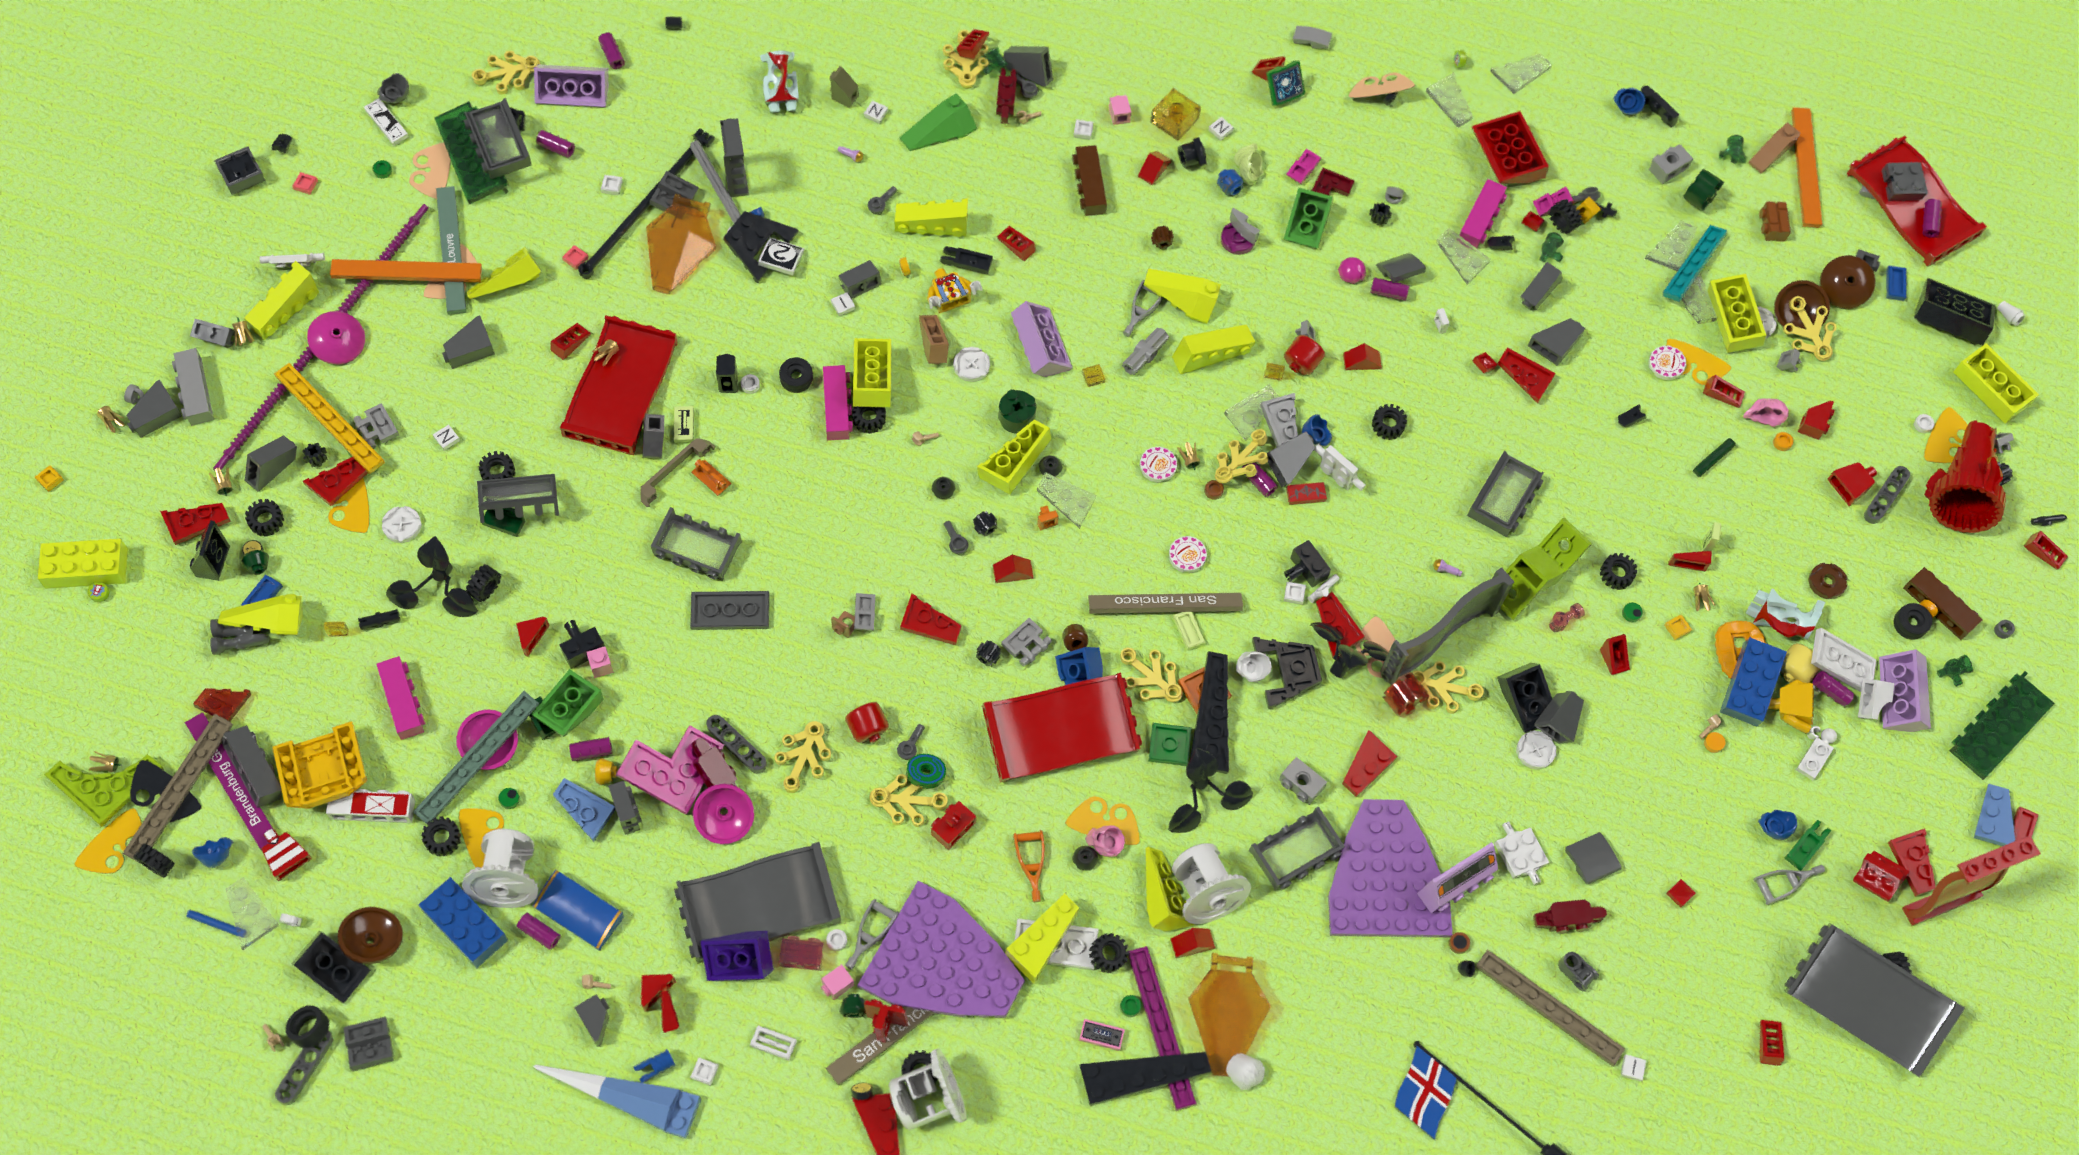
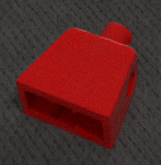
M1857 462L1834 470L1827 480L1846 504L1851 506L1874 485L1875 480L1873 477L1877 475V471L1873 466L1865 469L1861 463Z

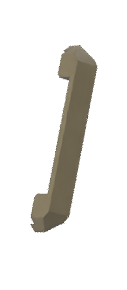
M694 439L641 486V502L646 507H650V503L657 498L654 486L693 452L698 457H703L711 448L714 450L715 445L704 439Z

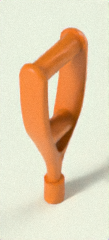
M1043 831L1022 834L1014 833L1016 855L1021 868L1032 885L1033 902H1040L1038 881L1044 863ZM1041 840V862L1024 865L1020 856L1018 842ZM1037 871L1036 875L1034 876L1029 873Z

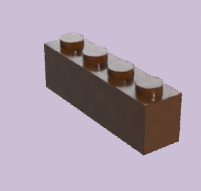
M1097 145L1075 147V154H1072V163L1077 168L1075 169V179L1079 180L1077 192L1082 197L1080 199V209H1084L1085 216L1106 214L1107 202Z
M1925 567L1903 587L1919 603L1925 599L1934 603L1938 609V613L1934 617L1960 640L1966 637L1983 620L1976 611L1967 606L1960 597H1957L1947 585L1943 584Z

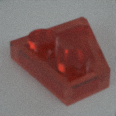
M205 688L193 704L195 708L211 716L216 714L230 722L251 696V692L248 689H244L243 692H233L231 689L217 690L215 688Z

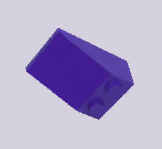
M748 931L700 941L707 981L764 979L774 970L767 931Z

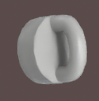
M1388 186L1385 199L1391 204L1400 203L1404 190ZM1392 195V196H1396V197H1398V198H1397L1396 200H1394V199H1391L1389 196Z
M130 384L125 391L124 400L131 404L138 403L144 396V393L139 386Z

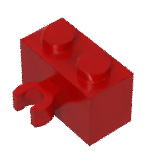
M960 801L955 805L951 804L946 809V814L941 819L938 817L931 825V835L948 851L976 823V815Z

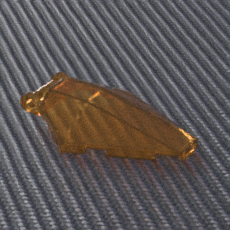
M675 194L672 205L646 226L652 288L654 291L670 294L678 284L681 285L699 267L698 264L704 258H708L716 250L707 219L711 203H702L681 197L680 194Z
M1212 953L1209 972L1188 997L1213 1075L1229 1077L1226 1071L1228 1062L1236 1054H1247L1262 1022L1271 1008L1270 1003L1252 974L1253 957L1250 956L1239 958L1219 956L1218 953ZM1218 964L1245 966V972L1217 970Z

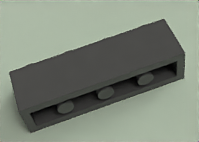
M246 725L224 733L222 745L256 807L259 808L280 800L282 789L280 780H277L274 775L273 766L270 763L268 764L265 759L266 756L263 748H259L254 732H250Z

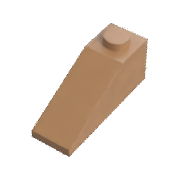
M1787 122L1765 143L1748 164L1762 174L1795 144L1800 132Z
M919 315L924 352L928 363H947L949 344L938 316Z

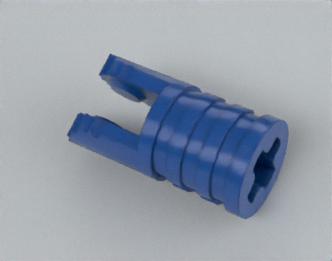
M665 1049L664 1052L633 1066L635 1071H640L645 1066L652 1065L654 1071L641 1076L639 1079L641 1083H644L676 1065L668 1049Z

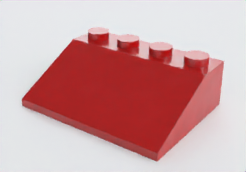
M1521 111L1472 126V130L1499 184L1531 183L1546 178L1549 166Z

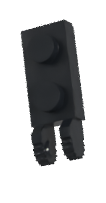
M1644 85L1641 88V92L1645 96V104H1648L1650 109L1656 112L1665 124H1668L1671 128L1675 126L1679 113L1657 92Z
M948 246L944 247L943 253L950 256L942 255L940 258V262L948 266L953 265L984 274L989 273L993 261L992 255Z

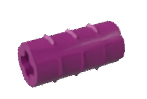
M606 32L601 34L598 40L611 69L623 67L625 62L612 33Z
M541 130L536 137L537 145L544 147V149H549L551 152L558 153L560 156L570 158L574 153V143L551 132Z
M1929 199L1925 202L1922 227L1923 235L1926 237H1937L1940 233L1942 202L1940 200Z
M1374 277L1370 293L1406 301L1409 285L1402 284L1401 282L1393 283L1392 281Z
M1256 462L1250 463L1255 465L1257 473L1253 477H1248L1245 474L1246 478L1252 482V485L1264 497L1273 494L1278 487L1260 465Z
M1825 671L1819 672L1814 677L1813 685L1819 691L1825 693L1827 697L1832 698L1834 702L1844 707L1853 700L1854 693Z
M610 737L589 739L569 744L572 761H583V759H593L594 757L612 754Z
M528 912L521 917L516 926L549 950H552L561 938L560 934Z

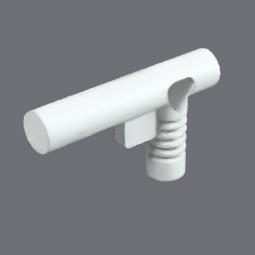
M1336 574L1331 576L1308 597V600L1313 603L1320 597L1328 596V589L1340 579L1339 576Z

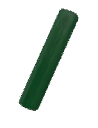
M1732 438L1724 441L1693 469V473L1698 477L1702 476L1736 445L1735 441Z

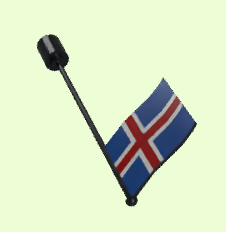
M1420 1041L1414 1042L1413 1045L1416 1050L1412 1064L1398 1091L1395 1108L1435 1140L1438 1124L1451 1100L1457 1079L1542 1149L1540 1152L1542 1155H1569L1554 1142L1552 1145L1547 1143L1544 1146L1419 1044Z

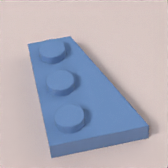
M565 778L553 793L554 798L593 842L616 810L614 805Z
M1988 784L1974 838L2000 846L2015 841L2009 789Z

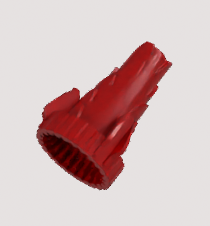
M1977 420L1969 422L1964 432L1961 447L1958 446L1947 473L1941 468L1937 469L1928 480L1925 497L1930 500L1929 507L1933 517L1939 523H1942L1943 526L1955 531L1976 533L1989 530L2002 520L2006 493L2003 487L1999 485L2003 480V475L1997 463V449L1994 448L1997 428L1990 427L1986 423L1978 422Z

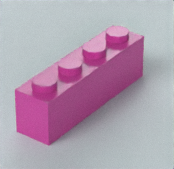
M1487 179L1460 231L1458 242L1476 250L1480 243H1484L1487 237L1485 232L1486 230L1490 231L1494 223L1492 218H1496L1501 209L1498 207L1499 204L1503 205L1506 200V186Z
M845 365L823 366L827 441L849 439V432H853L852 421H848V416H852L851 405H847V399H851L850 388L846 387V383H850L849 372H846Z
M400 656L376 663L394 725L400 739L403 740L424 733L423 725H426L423 714L418 713L417 708L420 707L417 696H413L412 693L415 687L412 679L407 677V673H410L407 662H402Z

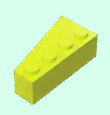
M968 198L962 199V202H954L951 199L946 200V203L938 204L936 201H928L925 205H921L919 202L896 204L895 232L935 234L938 236H966Z
M297 261L293 262L291 265L293 269L288 274L284 273L280 277L282 281L277 287H271L268 290L266 299L264 301L260 300L244 317L248 327L263 340L273 335L276 329L288 322L290 317L299 312L305 304L313 300L319 293L311 273Z
M1247 324L1183 336L1172 358L1181 375L1230 358L1246 355L1251 351L1255 340Z
M1036 420L1030 422L1016 434L1014 439L1008 440L1003 445V448L997 453L991 454L986 462L980 463L977 466L979 478L1011 494L1051 441L1050 427Z
M1065 893L1006 949V955L1010 961L1033 984L1036 983L1039 975L1046 967L1052 954L1078 915L1079 907Z

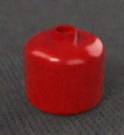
M1298 335L1284 353V358L1289 368L1303 375H1311L1325 357L1324 349L1315 340L1306 335Z
M877 702L864 704L849 712L845 717V721L855 741L858 743L867 741L873 743L881 738L880 735L889 728L888 721Z

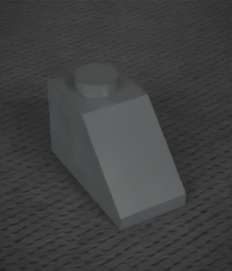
M597 994L574 1008L595 1044L599 1047L602 1044L609 1019L606 1011L609 1009V1006L604 998L599 999Z

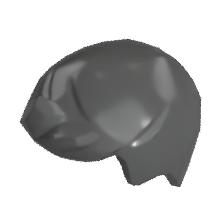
M394 73L382 81V87H379L377 91L378 98L388 103L404 101L409 94L408 81L403 75Z

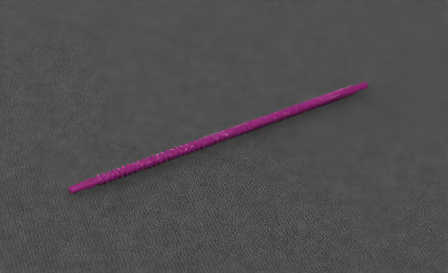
M423 204L415 215L409 218L408 223L403 225L404 228L400 229L401 232L397 233L398 236H394L395 240H391V243L388 244V247L385 248V251L376 260L388 261V259H392L391 255L394 256L398 248H401V244H404V240H407L406 236H410L413 228L420 224L419 220L429 209L426 204ZM360 279L361 283H357L358 287H354V291H351V295L347 296L348 299H344L345 303L342 302V307L339 306L336 311L348 314V311H351V307H354V303L358 302L357 299L361 298L360 295L364 294L363 291H367L366 287H370L369 283H373V279ZM306 347L307 351H303V355L299 356L300 359L296 360L297 363H293L294 368L298 372L303 371V367L307 366L306 363L310 362L309 359H313L312 355L314 354L309 347ZM278 383L277 388L273 389L274 392H270L271 396H267L268 400H264V404L260 405L261 408L257 409L258 412L254 413V417H250L251 421H247L248 425H244L245 429H241V434L238 433V437L234 438V442H230L231 446L223 451L224 455L213 467L215 471L216 468L222 470L227 462L235 457L236 451L241 449L240 446H244L243 442H247V437H251L250 433H254L253 429H257V425L261 424L260 421L264 420L263 417H266L267 412L271 411L270 408H274L273 404H277L276 400L281 399L280 396H283V392L287 391L282 383Z

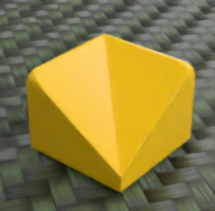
M1588 197L1576 210L1580 211L1578 214L1582 216L1581 220L1586 224L1601 208Z

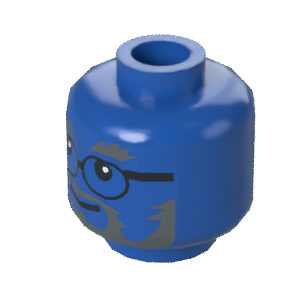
M1224 169L1219 173L1217 184L1225 195L1234 196L1242 190L1243 179L1236 170Z

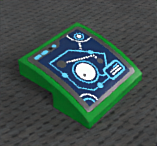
M1294 60L1283 67L1277 66L1266 73L1273 106L1286 103L1305 94L1300 61Z

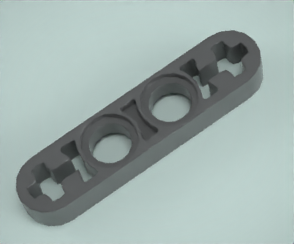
M1896 467L1864 512V518L1868 523H1878L1910 477V472L1906 467ZM1899 473H1901L1902 477L1900 478V480H1895ZM1887 485H1893L1896 492L1889 491ZM1878 498H1884L1887 501V505L1880 504ZM1875 509H1878L1879 511L1876 513L1875 517H1873L1872 512Z
M712 715L708 718L706 723L708 731L720 743L724 744L751 772L759 774L766 769L765 757L725 719L719 715ZM712 722H719L720 728L723 731L720 733V730L716 726H712ZM728 733L734 734V741L726 742L724 740L725 735ZM746 746L749 748V752L746 755H740L738 749ZM752 754L755 761L759 762L761 760L760 767L758 765L754 767V762L751 759Z
M329 1030L325 1036L327 1040L315 1045L321 1050L318 1051L315 1047L303 1048L275 1092V1097L281 1104L290 1105L299 1096L333 1042V1035ZM312 1051L315 1052V1060L309 1063L306 1062V1054ZM298 1070H302L304 1072L302 1080L294 1081L293 1074ZM290 1081L293 1085L297 1086L296 1089L291 1087L288 1082ZM288 1090H289V1093L291 1094V1096H290L289 1098H288V1097H285V1098H284V1097L281 1095L282 1092H283V1091H284V1092H288Z

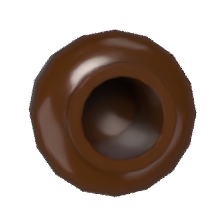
M1071 624L1062 633L1063 643L1070 652L1087 647L1089 643L1087 631L1082 625Z

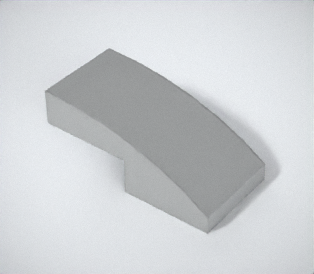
M1297 26L1293 41L1294 44H1311L1312 48H1329L1332 33L1314 27Z
M1233 208L1230 215L1231 224L1243 238L1254 245L1258 240L1260 230L1247 223V215Z
M856 593L854 630L874 631L875 594Z

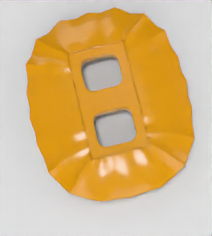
M1726 622L1718 628L1715 634L1718 662L1728 678H1732L1738 660L1737 656H1739L1742 648L1735 647L1734 638L1742 637L1746 641L1750 637L1766 643L1760 629L1751 622Z

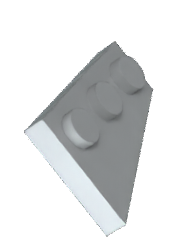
M1295 393L1267 400L1260 404L1276 447L1298 435L1295 421Z

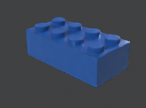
M1749 637L1742 645L1720 713L1756 727L1764 721L1787 651Z
M451 877L419 904L423 913L476 969L508 941L505 933Z

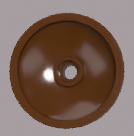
M1851 255L1840 256L1830 261L1824 267L1820 276V287L1826 292L1830 304L1842 309H1852L1861 306L1871 297L1875 289V275L1871 266L1863 259ZM1848 277L1853 279V283L1847 281Z
M1798 280L1789 283L1780 290L1775 299L1774 313L1782 327L1792 323L1795 327L1806 329L1797 312L1791 310L1789 306L1791 299L1797 296L1804 298L1806 302L1804 310L1813 326L1817 316L1815 311L1820 306H1825L1828 309L1822 325L1826 322L1830 312V302L1826 292L1818 284L1807 280ZM1794 302V307L1800 306L1799 302ZM1820 308L1819 314L1824 315V310ZM1787 326V327H1786V330L1789 331V332H1791V331H1792V327H1791V326Z
M379 907L360 908L347 915L340 924L338 943L342 952L353 961L363 964L379 963L390 958L399 949L403 936L402 926L397 917L388 910Z

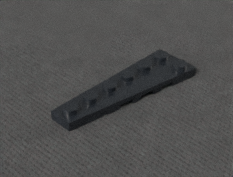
M1208 651L1190 759L1195 748L1205 750L1217 760V772L1227 774L1229 772L1227 719L1228 655Z
M1206 1052L1079 1064L1090 1106L1212 1074Z

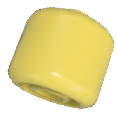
M1796 643L1790 646L1780 671L1787 682L1791 683L1796 679L1803 683L1811 682L1821 670L1811 664L1813 651L1802 644Z

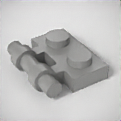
M382 403L364 411L367 418L361 419L360 416H356L353 419L355 428L373 449L376 448L374 442L376 439L379 438L381 443H385L399 436ZM372 425L374 431L369 433L367 427Z
M1028 618L1005 638L1001 645L1014 658L1021 653L1024 657L1019 663L1024 667L1028 663H1032L1041 651L1044 652L1052 640L1048 636L1042 640L1039 636L1043 633V630ZM1032 642L1036 644L1031 651L1027 649Z

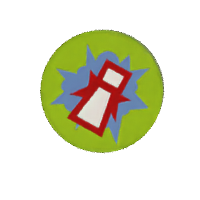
M1456 50L1454 53V64L1456 68H1462L1466 65V53L1464 50Z
M95 582L89 586L87 593L94 602H102L108 598L110 591L105 583Z

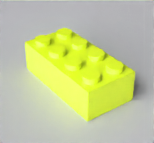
M1746 273L1711 280L1708 294L1727 353L1763 346L1766 333Z
M854 338L853 406H891V339Z
M1987 343L1961 361L1953 371L2005 424L2029 407L2039 396Z
M121 538L41 543L38 580L45 589L90 586L95 582H103L106 585L125 584L128 548Z

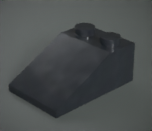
M210 520L200 541L197 542L196 554L191 559L190 569L196 577L219 581L230 545L215 521Z
M1528 663L1497 676L1503 696L1524 733L1536 728L1534 726L1535 722L1552 700L1541 665Z
M318 931L291 963L343 1004L371 971L363 963L348 958L342 952L340 946L322 931Z

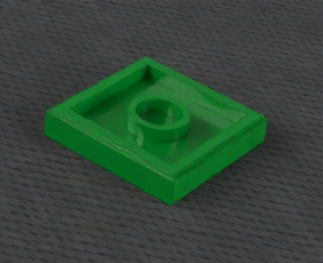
M1152 723L1148 761L1187 766L1192 727Z

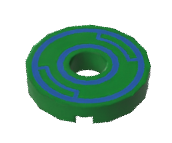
M918 754L912 757L907 764L906 775L908 780L915 786H922L923 789L936 788L942 784L945 778V764L935 755ZM927 769L931 773L925 774L921 770Z

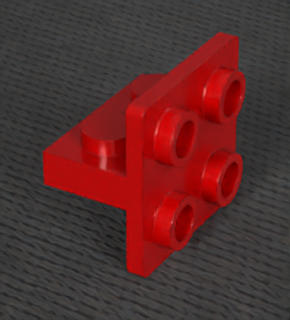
M1873 851L1871 854L1867 853L1864 857L1862 866L1853 878V882L1889 902L1908 876L1909 870Z
M875 999L871 1001L865 1000L866 1015L868 1018L873 1019L872 1026L874 1027L877 1041L886 1042L891 1023L907 1027L908 1020L906 1010L903 1007L895 1004L891 1006L884 1005L883 1002Z

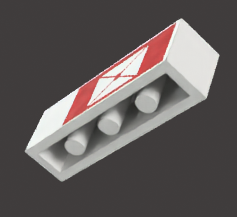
M358 789L350 796L328 802L326 814L330 820L412 823L415 799L408 791L390 793L387 790L369 792L366 789Z

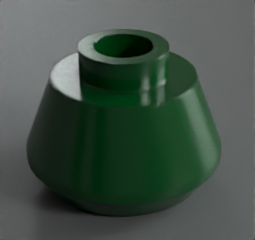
M262 550L250 551L242 558L244 567L254 575L264 573L268 567L269 555Z
M848 994L847 998L843 999L839 1012L843 1017L847 1018L865 1016L864 998L860 997V994Z

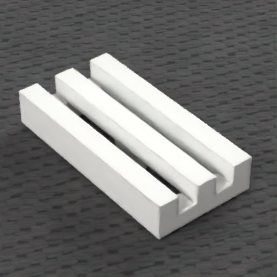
M757 1026L750 1047L789 1061L797 1040ZM761 1032L771 1037L790 1043V1046H786L784 1044L759 1036V1033ZM756 1040L785 1050L787 1053L756 1043Z

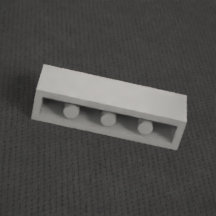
M193 348L173 353L175 361H172L174 371L178 374L175 377L177 387L181 389L178 396L181 404H184V408L181 409L184 420L188 419L191 426L214 420L202 358L198 350Z

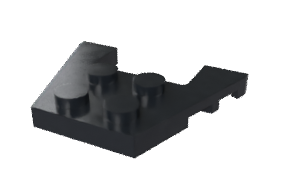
M744 211L725 234L723 240L735 256L745 265V269H748L754 281L758 283L766 274L768 268L758 265V261L754 259L756 254L771 235L774 234L784 242L790 243L798 233V229Z
M1260 637L1252 638L1254 651L1263 654H1276L1283 688L1265 690L1264 694L1268 709H1272L1321 684L1322 679L1313 645L1278 642L1275 639L1264 640L1260 639Z

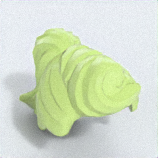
M1255 143L1239 149L1234 156L1235 164L1240 167L1239 171L1242 179L1248 185L1254 184L1263 175L1262 157L1256 151L1258 146Z

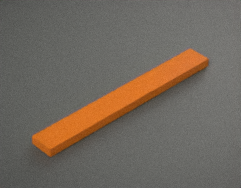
M1793 107L1791 110L1793 127L1800 132L1795 142L1802 224L1803 227L1820 228L1822 226L1811 110L1810 108Z
M332 259L330 276L336 279L481 282L482 264Z

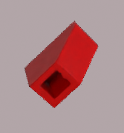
M1828 401L1809 408L1802 417L1798 432L1817 440L1823 434L1826 435L1830 424H1827L1828 420H1831L1835 411L1832 409L1834 402Z

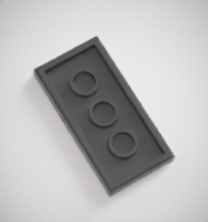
M769 591L691 592L690 628L691 630L769 629Z

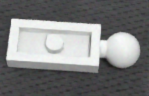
M1831 728L1824 729L1821 733V739L1817 737L1814 739L1796 771L1812 781L1816 778L1834 749L1829 744L1834 743L1837 739L1835 730Z

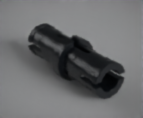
M398 609L383 613L375 612V615L358 618V622H360V629L363 630L375 626L383 627V624L401 621Z

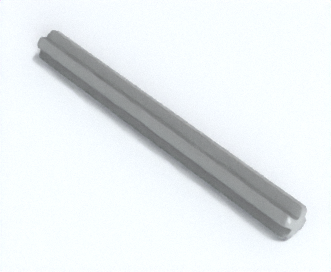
M697 140L691 142L690 147L733 223H735L741 216L739 210L700 142Z

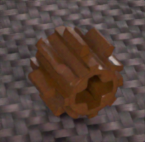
M1165 225L1153 229L1151 237L1153 245L1156 244V247L1159 249H1166L1172 245V238H1174L1172 230H1169Z

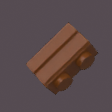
M1767 201L1759 212V217L1763 220L1761 232L1765 235L1766 241H1786L1791 233L1787 203Z

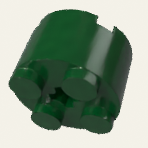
M1702 169L1696 176L1695 181L1691 183L1683 198L1704 211L1709 202L1711 203L1715 199L1717 190L1719 191L1725 182L1709 171Z
M1011 389L1001 398L998 418L1006 431L1017 434L1035 420L1036 402L1035 398L1029 393Z

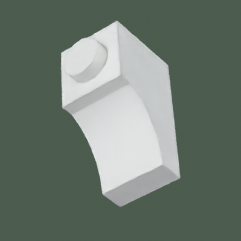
M1863 679L1858 717L1878 720L1882 707L1886 703L1892 702L1894 683Z

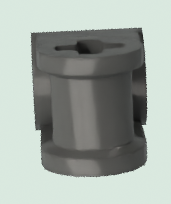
M1568 952L1558 962L1560 971L1583 992L1588 989L1587 986L1593 980L1599 978L1597 971L1588 965L1576 952ZM1566 959H1570L1574 966L1570 967Z

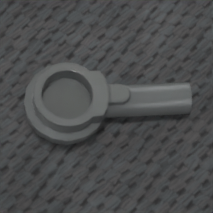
M1016 74V82L1021 87L1022 96L1026 98L1035 97L1038 93L1035 83L1025 81Z
M892 186L881 197L871 198L868 201V209L871 213L881 214L885 209L886 201L897 192V189Z
M1588 187L1572 198L1577 203L1588 197L1596 201L1601 195L1597 187Z
M950 521L944 522L943 525L951 538L950 550L955 554L965 553L968 549V541L956 533Z
M918 724L910 739L898 745L897 753L900 758L910 760L916 755L917 747L915 744L925 729L923 725Z

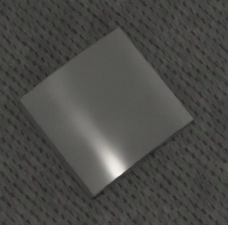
M666 171L649 204L682 220L699 187Z
M1411 253L1376 263L1383 276H1388L1393 283L1425 273L1426 271L1425 265Z
M1601 832L1565 848V852L1576 865V872L1586 885L1615 873L1622 868L1615 853Z
M386 1016L344 1027L345 1045L348 1049L351 1071L394 1061Z

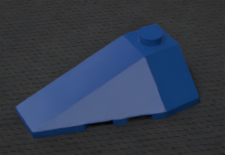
M1084 647L1055 656L1058 675L1065 685L1103 677V665L1099 647Z

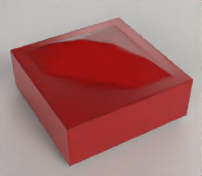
M1529 211L1521 223L1537 231L1545 220Z
M1486 352L1472 360L1484 374L1495 369L1497 363Z
M1680 879L1666 894L1681 908L1696 893Z

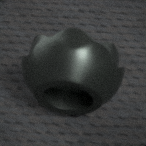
M1046 456L1039 463L1040 472L1048 478L1056 477L1062 471V463L1055 456Z
M939 477L932 484V492H934L937 498H950L955 491V484L948 477Z
M1081 846L1075 850L1072 860L1078 869L1091 870L1098 861V855L1093 848Z

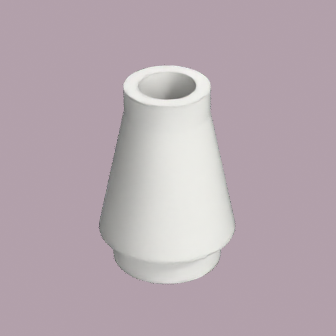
M2006 301L2001 302L1997 307L2010 325H2019L2026 316L2023 310L2008 304Z

